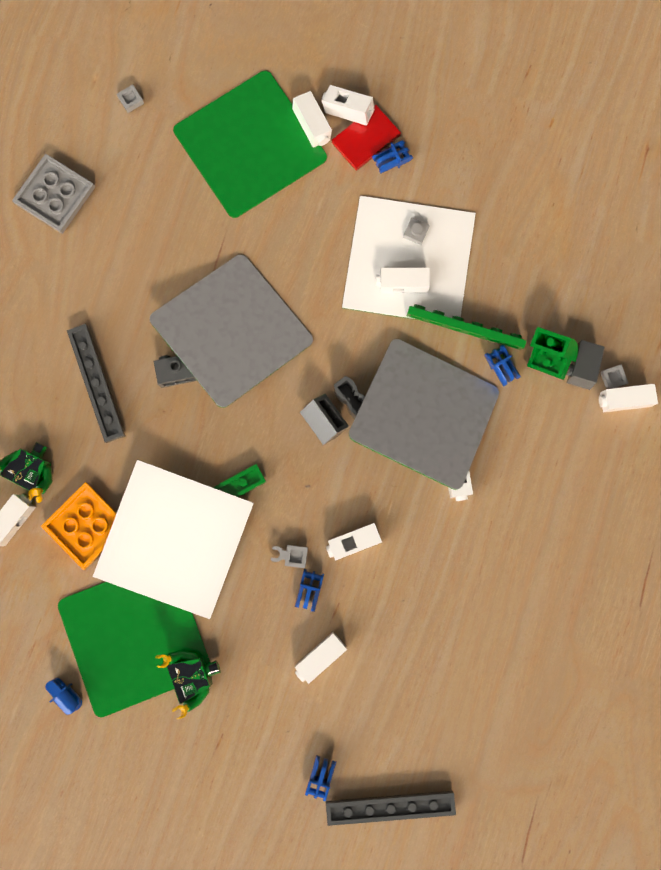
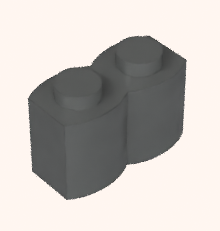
M345 376L334 384V392L336 397L346 404L349 414L355 419L365 396L358 392L353 380Z

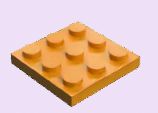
M85 482L41 527L83 570H86L101 555L117 512Z

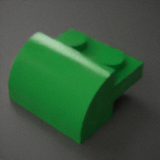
M537 327L530 344L534 348L527 367L564 380L571 361L576 362L578 344L572 338Z

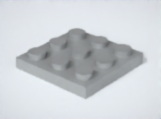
M45 154L12 202L63 234L95 189V185Z

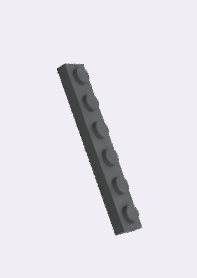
M83 324L67 330L104 442L109 443L125 437L126 435L88 325Z
M453 791L326 801L328 826L456 815Z

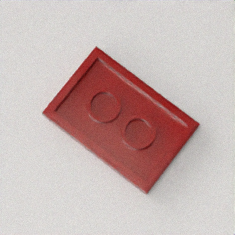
M377 105L374 106L375 110L367 125L353 122L332 139V144L356 171L370 161L373 155L381 152L401 136V132Z

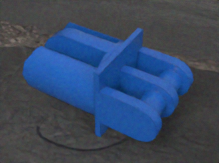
M401 140L395 144L391 143V147L373 155L372 159L376 162L379 172L382 174L396 166L400 168L401 165L411 161L413 156L409 155V149L405 147V141Z
M501 345L499 349H493L492 353H486L485 358L491 367L490 369L494 370L504 387L507 385V381L511 382L514 378L519 379L521 376L511 360L512 355L510 356L505 346ZM503 354L505 359L502 360L500 355ZM496 358L498 363L494 364L492 359Z
M304 569L295 607L299 608L305 588L307 593L303 608L307 609L313 590L316 592L311 611L315 612L324 577L323 573L318 575L315 574V571L311 573ZM305 578L311 579L310 585L303 584ZM313 580L320 581L318 587L312 586Z
M55 678L47 682L45 686L46 690L53 697L49 702L54 701L66 715L72 714L82 706V700L71 688L72 683L66 685L60 678Z
M316 755L305 795L308 796L310 794L315 799L320 797L323 798V801H326L337 761L332 760L327 779H325L324 775L328 759L324 758L319 776H315L320 761V756ZM311 783L317 785L316 789L310 787ZM320 786L326 788L325 792L319 790Z

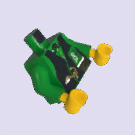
M36 442L31 452L19 449L0 460V476L29 490V499L32 500L34 496H37L36 500L40 503L43 500L42 494L50 487L53 478L52 468L50 467L51 462L42 458L47 447Z
M185 650L155 657L156 659L163 658V664L157 667H167L179 704L183 703V705L172 709V712L177 709L181 710V716L176 718L178 720L184 718L187 712H190L204 701L209 694V687L213 684L211 676L221 673L217 661L206 664L203 656L198 657L196 653Z

